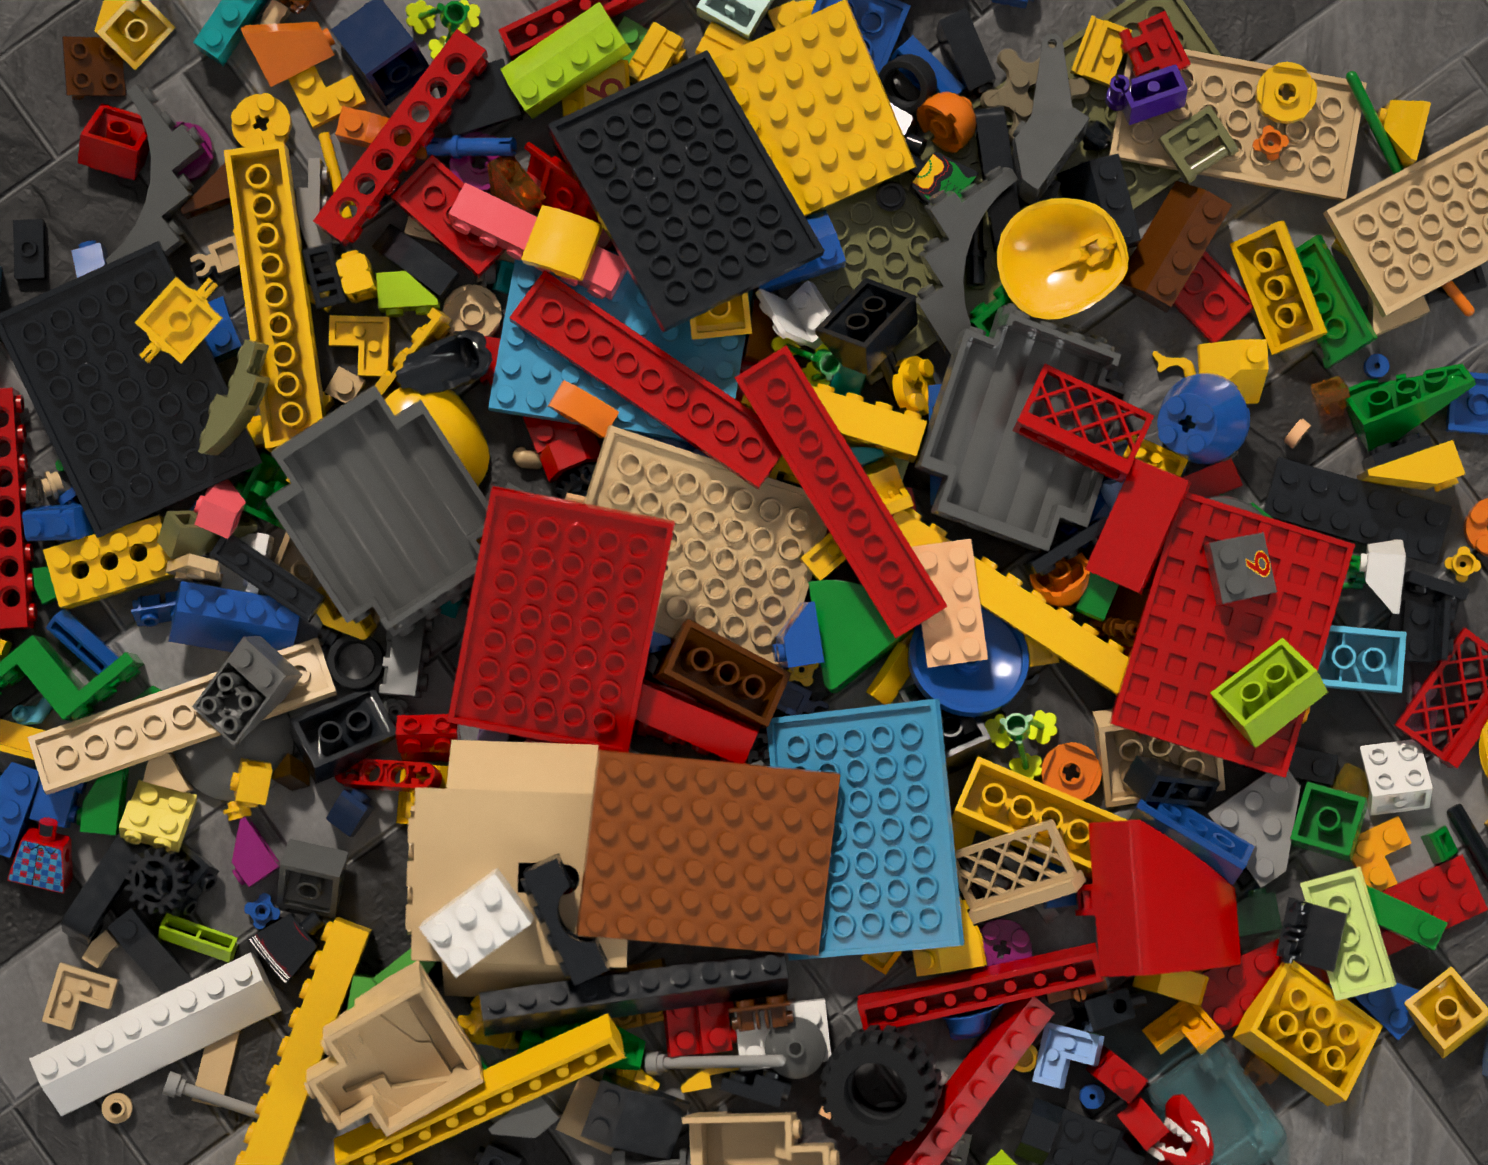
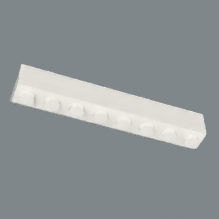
M250 952L46 1050L29 1060L40 1086L60 1116H64L282 1011L259 957Z

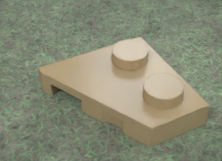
M189 553L170 560L167 564L166 573L175 575V580L193 583L194 580L216 587H221L223 574H221L219 562Z

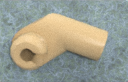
M518 447L514 450L513 459L521 468L540 469L543 467L536 451L526 450L524 447Z

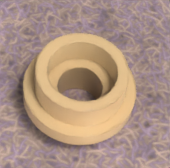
M49 471L44 472L45 479L40 480L46 497L52 496L54 501L58 500L59 496L65 493L61 478L57 471L53 473Z
M123 1093L110 1094L102 1103L103 1116L111 1123L126 1121L133 1111L131 1099ZM113 1103L121 1105L122 1110L119 1114H115L112 1111Z

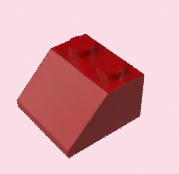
M101 103L80 134L78 163L95 170L118 175L121 178L135 180L145 165L149 152L148 136L141 116Z

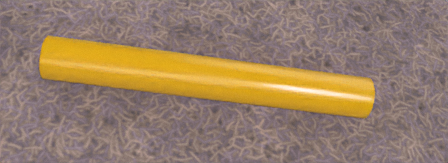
M324 132L319 134L318 138L326 167L329 168V178L334 193L343 180L330 133ZM350 206L343 209L342 217L352 218Z

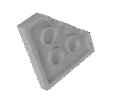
M1289 769L1286 778L1269 773L1263 774L1208 813L1214 823L1255 846L1246 867L1261 888L1287 870L1291 846L1290 837L1295 823L1301 785Z

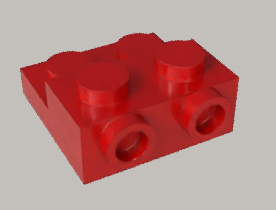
M449 714L397 715L396 740L402 761L448 762L450 759L451 740H461L459 724L448 723Z
M733 1001L663 1011L667 1056L676 1057L732 1051V1044L737 1042L736 1030H733L729 1021V1009L734 1007Z

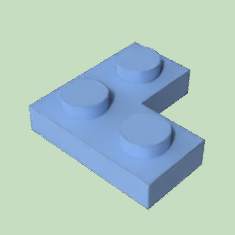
M1048 1022L1043 1030L1032 1081L1064 1089L1070 1060L1098 1066L1105 1036Z

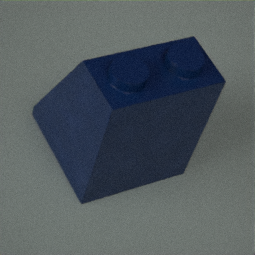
M372 0L366 3L358 11L331 29L341 47L385 107L414 87L429 67L428 62L413 38L383 0Z

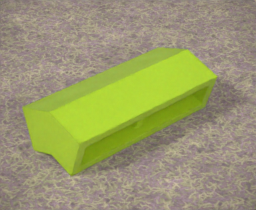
M166 913L159 927V939L228 963L233 961L239 945L237 944V937ZM169 926H173V927H176V928H178V929H181V930H184V931H187V932L196 934V936H192V935H189V934H186V933L177 931V930H175V929L169 928ZM204 937L230 947L226 948L218 944L203 940L202 938Z

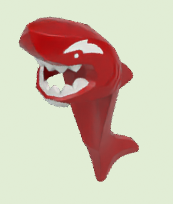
M1184 1094L1172 1096L1165 1104L1166 1120L1164 1125L1170 1132L1147 1150L1148 1153L1160 1160L1158 1165H1210L1214 1155V1144L1208 1126Z

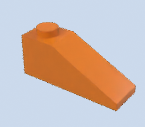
M342 106L335 135L339 142L368 148L390 118ZM409 134L399 135L396 139V144L398 146L408 145L411 141V136ZM420 147L415 154L416 160L426 161L428 155L426 147Z

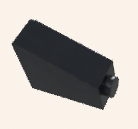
M961 9L939 20L936 36L958 80L965 86L964 92L966 96L969 97L974 94L976 97L982 96L986 90L992 89L991 86L994 85L996 77L967 9Z

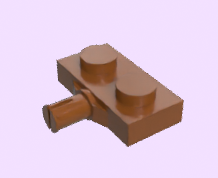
M1103 977V982L1044 994L1045 999L1049 1004L1068 999H1075L1076 1001L1082 999L1083 1001L1088 994L1108 989L1106 978Z

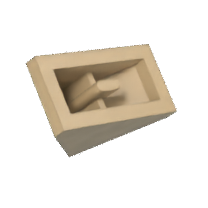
M173 752L148 760L143 782L185 793L194 790L181 772Z

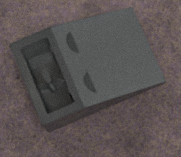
M261 636L243 637L192 708L233 746H237L287 697L303 674Z

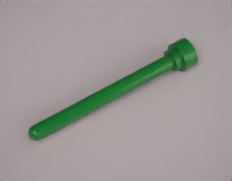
M1349 71L1346 74V80L1394 175L1404 168L1358 74L1355 71Z

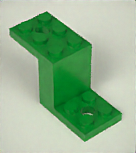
M32 635L0 661V691L8 684L13 686L27 676L63 720L76 721L92 715L95 711L92 707L101 700L105 703L115 696L118 692L116 687L122 682L126 681V683H129L138 677L141 673L139 668L144 663L138 655L125 652L84 686L46 638Z

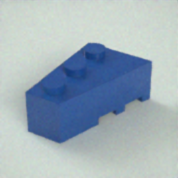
M11 762L0 776V855L9 858H15L20 841L28 831L31 822L29 817L40 780L37 768L20 762Z

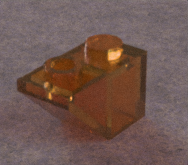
M499 156L487 164L492 196L530 214L546 198L515 157Z

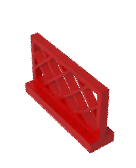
M1045 363L1012 431L1115 481L1123 483L1132 467V463L1154 415ZM1046 374L1058 379L1062 389L1047 393L1043 384ZM1040 389L1042 395L1036 397L1038 390ZM1078 389L1085 392L1089 402L1074 406L1069 392ZM1064 394L1069 408L1055 413L1049 398ZM1044 400L1049 415L1038 417L1028 411L1033 403ZM1106 402L1113 406L1116 415L1102 420L1097 405ZM1091 407L1096 422L1082 426L1077 411ZM1071 413L1077 428L1067 431L1060 427L1057 418ZM1135 416L1145 422L1140 430L1130 433L1124 418ZM1119 420L1124 435L1110 439L1105 424ZM1099 426L1104 441L1094 444L1088 441L1085 431ZM1138 436L1134 443L1132 438ZM1126 440L1131 451L1128 458L1125 459L1117 455L1112 444Z
M1462 628L1453 641L1452 655H1448L1447 661L1439 662L1394 725L1439 758V761L1448 768L1456 769L1481 736L1482 729L1488 720V686L1486 682L1488 676L1485 675L1483 659L1488 658V655H1482V650L1488 653V644L1467 628ZM1465 638H1468L1475 644V657L1461 658L1460 645ZM1455 654L1456 660H1451V658ZM1477 660L1480 677L1465 680L1462 662ZM1457 663L1459 681L1444 683L1443 669L1446 665ZM1438 678L1439 684L1433 685L1436 679ZM1481 681L1482 695L1477 700L1468 701L1466 683ZM1460 684L1463 702L1448 704L1445 687ZM1439 688L1442 705L1427 708L1426 693L1429 689ZM1419 703H1421V709H1416ZM1474 704V706L1470 710L1469 705ZM1463 706L1465 719L1461 724L1451 725L1448 708ZM1443 709L1445 726L1430 729L1428 711ZM1422 712L1425 730L1413 731L1405 725L1412 714ZM1458 728V729L1455 731V733L1452 734V729ZM1446 730L1448 743L1440 751L1433 746L1431 732ZM1419 734H1426V740Z

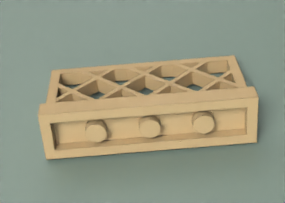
M1053 819L955 850L958 885L970 909L968 914L973 924L1076 893L1086 881L1082 871H1076ZM1048 831L1052 839L1050 848L1035 841L1038 832ZM1018 840L1027 845L1024 856L1008 849L1011 841ZM991 848L1001 853L997 864L983 858L985 849ZM1031 848L1047 854L1043 866L1028 859ZM964 856L974 861L975 864L972 872L970 873L962 869L957 858ZM1005 856L1020 863L1017 874L1002 867ZM1051 857L1061 861L1066 871L1057 873L1048 869L1047 866ZM979 865L994 871L991 882L976 876ZM1025 865L1040 872L1037 881L1032 882L1021 877ZM998 874L1013 880L1011 889L1005 890L995 885ZM973 882L988 889L985 897L975 899L971 890Z

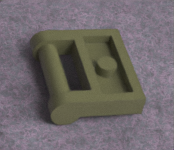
M1210 105L1158 139L1187 184L1196 180L1198 174L1227 155L1231 157L1239 152L1236 143ZM1215 138L1219 139L1221 146L1192 165H1188L1185 160L1186 157Z

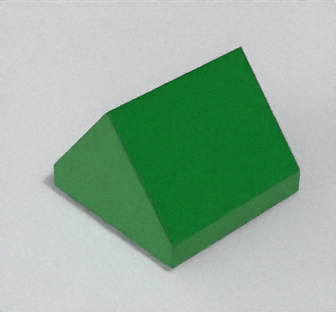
M1445 825L1420 836L1433 864L1444 862L1458 853V849Z

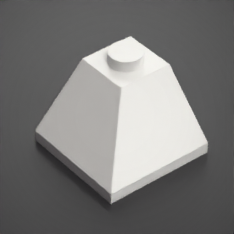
M1403 540L1367 544L1366 554L1361 553L1359 571L1364 572L1366 583L1393 614H1399L1406 559Z

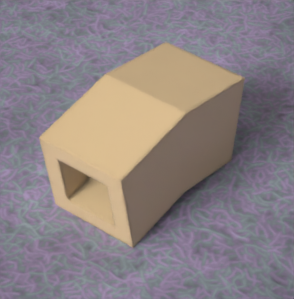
M271 0L262 15L260 24L285 23L291 12L288 7L277 0Z
M109 929L105 930L90 943L81 959L96 968H101L108 955L121 944Z

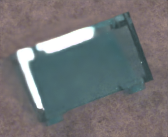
M1221 1039L1202 1054H1199L1197 1051L1147 1088L1149 1097L1157 1108L1161 1107L1165 1110V1104L1169 1098L1178 1094H1184L1192 1103L1211 1132L1214 1155L1210 1165H1262L1274 1158L1287 1140V1134L1282 1123L1229 1047Z

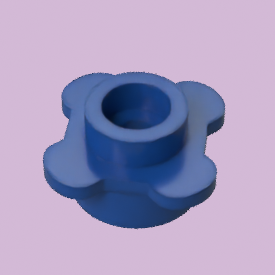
M268 893L260 894L259 899L253 903L248 902L244 907L245 913L252 917L254 920L253 925L257 929L265 928L267 922L272 919L277 920L281 914L280 909L275 907ZM261 908L265 909L264 914L260 913Z

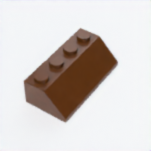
M1176 181L1128 260V270L1119 285L1167 313L1232 205L1208 190Z
M686 619L672 637L671 644L664 648L652 677L724 714L761 729L769 726L791 672L700 624Z

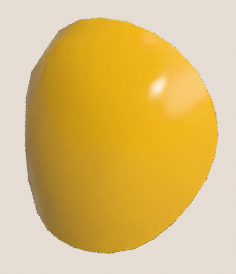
M1054 198L1039 201L1025 207L1009 221L1001 233L997 249V267L1001 283L1009 298L1020 310L1028 315L1046 320L1068 317L1091 307L1113 291L1124 279L1128 270L1129 257L1127 246L1114 219L1096 204L1079 199Z
M400 387L393 391L385 401L394 415L419 399L422 400L476 485L479 486L488 470L489 449L477 420L461 398L451 389L441 393H428L425 395L414 392L410 388L403 389Z

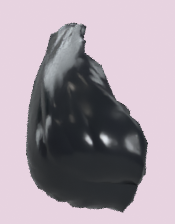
M473 330L455 331L447 337L423 346L418 351L406 356L403 367L395 373L397 375L396 382L400 383L401 388H410L421 395L441 393L449 389L472 384L488 372L492 362V354L486 348V338L482 333Z

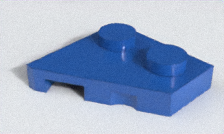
M1396 982V985L1393 987L1354 996V998L1396 1040H1399L1415 1024L1404 1002L1420 990Z

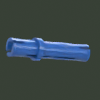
M453 135L452 138H433L430 142L432 144L426 146L429 157L431 155L453 156L454 159H461L463 156L514 157L516 152L512 150H517V143L514 137L463 138L461 135Z

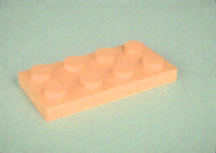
M971 539L912 547L948 606L921 623L927 667L987 660L988 655Z

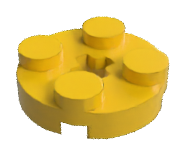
M1281 62L1269 68L1260 77L1255 90L1256 102L1260 113L1270 120L1281 124H1290L1302 120L1313 108L1317 99V85L1314 79L1311 78L1303 66L1293 62ZM1284 85L1289 86V91L1294 92V97L1283 100L1282 96L1278 94V90H1282Z
M268 93L254 94L246 97L231 114L232 132L242 147L284 142L286 144L289 138L288 135L292 128L291 115L279 99ZM257 118L269 119V122L266 124L267 130L254 129Z
M919 356L900 359L896 366H900L898 374H893L892 379L893 392L899 407H906L907 410L919 413L922 416L929 414L928 385H935L932 362L929 359L923 360Z

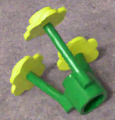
M418 0L416 4H408L405 9L408 16L406 19L407 25L413 27L414 31L419 35L426 33L427 29L434 28L435 21L433 19L436 14H440L442 25L449 29L447 37L441 36L439 40L432 39L429 42L428 48L431 51L430 57L432 60L435 59L456 29L464 34H468L471 31V27L476 28L479 26V19L477 17L480 15V8L476 4L469 5L467 0H461L460 2L451 1L446 6L439 3L435 8L431 5L426 6L424 0Z
M777 336L772 340L771 346L775 350L773 353L787 345L793 356L797 354L812 361L807 363L806 368H802L811 386L817 387L818 383L829 386L832 375L836 374L841 367V363L824 343L813 354L800 349L794 340L787 337L783 339Z
M1042 710L1036 711L1035 716L1029 714L1026 717L1021 713L1010 714L1007 718L1003 714H998L995 719H989L985 722L984 726L991 737L992 743L995 742L998 748L1004 749L1009 746L1010 741L1016 742L1020 758H1013L1009 762V767L1012 771L1033 780L1034 776L1037 777L1042 774L1041 757L1038 755L1030 756V754L1026 753L1023 740L1028 737L1031 740L1036 739L1042 745L1047 744L1051 736H1055L1058 732L1055 726L1057 723L1055 714L1050 712L1045 714Z

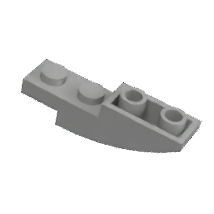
M308 158V188H296L297 209L302 233L308 247L332 242L335 253V244L340 243L318 228L313 222L314 218L328 201V196H324V185L329 184V168L324 167L321 158ZM328 253L313 256L315 262L329 259ZM335 255L336 261H338L340 259V256ZM331 265L319 267L322 273L332 270ZM334 277L327 278V280L334 281Z

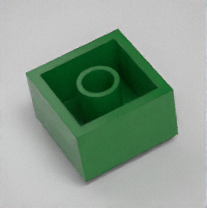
M1307 782L1290 837L1292 846L1352 862L1368 807L1367 798Z

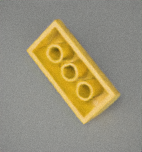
M1277 221L1229 244L1272 355L1299 347L1328 333L1285 221Z

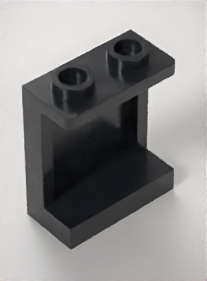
M503 58L489 62L481 75L477 76L475 74L468 83L471 87L464 98L461 100L457 98L450 107L453 111L448 118V122L453 135H461L463 137L513 119H517V121L523 120L521 112L525 110L500 70L506 66ZM438 86L437 88L442 98L446 95L447 88Z

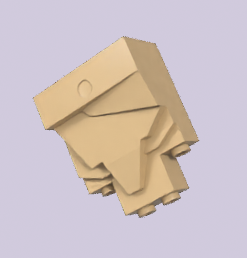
M418 960L389 976L356 998L353 1008L340 1014L338 1019L323 1026L321 1045L329 1057L306 1069L307 1082L304 1085L309 1096L312 1099L317 1098L322 1105L320 1109L325 1120L328 1123L333 1122L338 1131L369 1115L376 1129L381 1128L385 1135L389 1136L480 1085L484 1080L480 1055Z
M694 1112L682 1117V1124H689L691 1165H840L839 1151L834 1150V1142L798 1143V1138L802 1136L801 1120H797V1112Z

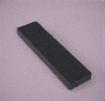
M233 534L228 539L221 536L209 556L309 623L327 598Z

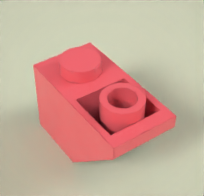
M229 479L208 487L205 496L201 495L194 508V512L198 513L194 525L227 539L238 527L246 503Z

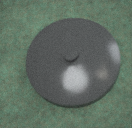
M286 712L261 721L237 746H233L223 735H219L176 750L174 753L177 764L185 778L202 793L220 800L235 801L234 791L230 790L232 773H238L241 758L270 762L273 774L287 753L292 756L294 755L295 743L290 733L291 717ZM271 779L269 790L277 784L276 781Z

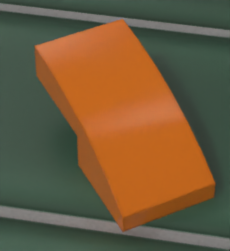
M565 380L561 382L548 404L549 408L570 422H577L599 438L605 437L608 425L612 426L619 414V411Z

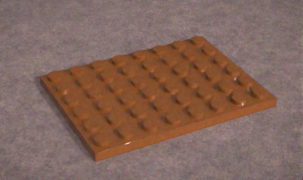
M598 750L576 934L578 936L818 956L840 774L825 771Z

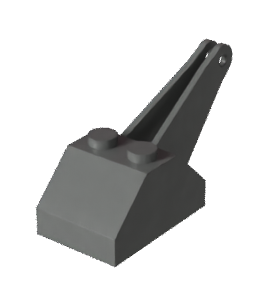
M1053 33L1046 35L1042 40L1031 117L1027 123L1023 120L1019 123L1012 135L1014 139L1011 142V146H1013L1012 160L1014 173L1018 178L1016 180L1019 198L1029 205L1040 200L1085 137L1090 119L1072 107L1063 41L1059 35ZM1053 44L1055 47L1051 48L1048 45Z

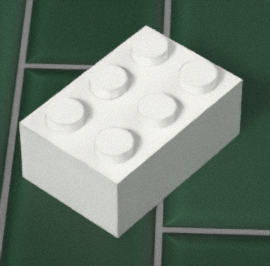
M496 868L425 919L419 928L457 978L529 926L534 916L500 870Z
M825 998L795 1001L791 1005H787V1011L793 1010L794 1017L808 1019L821 1030L826 1043L823 1062H826L831 1056ZM769 1010L770 1029L766 1028L764 1011H760L761 1030L757 1029L755 1012H753L755 1030L739 1032V1029L736 1030L739 1055H765V1040L768 1032L773 1027L771 1010ZM792 1043L789 1047L792 1054L800 1053L801 1045L799 1043ZM772 1067L741 1068V1071L765 1069Z

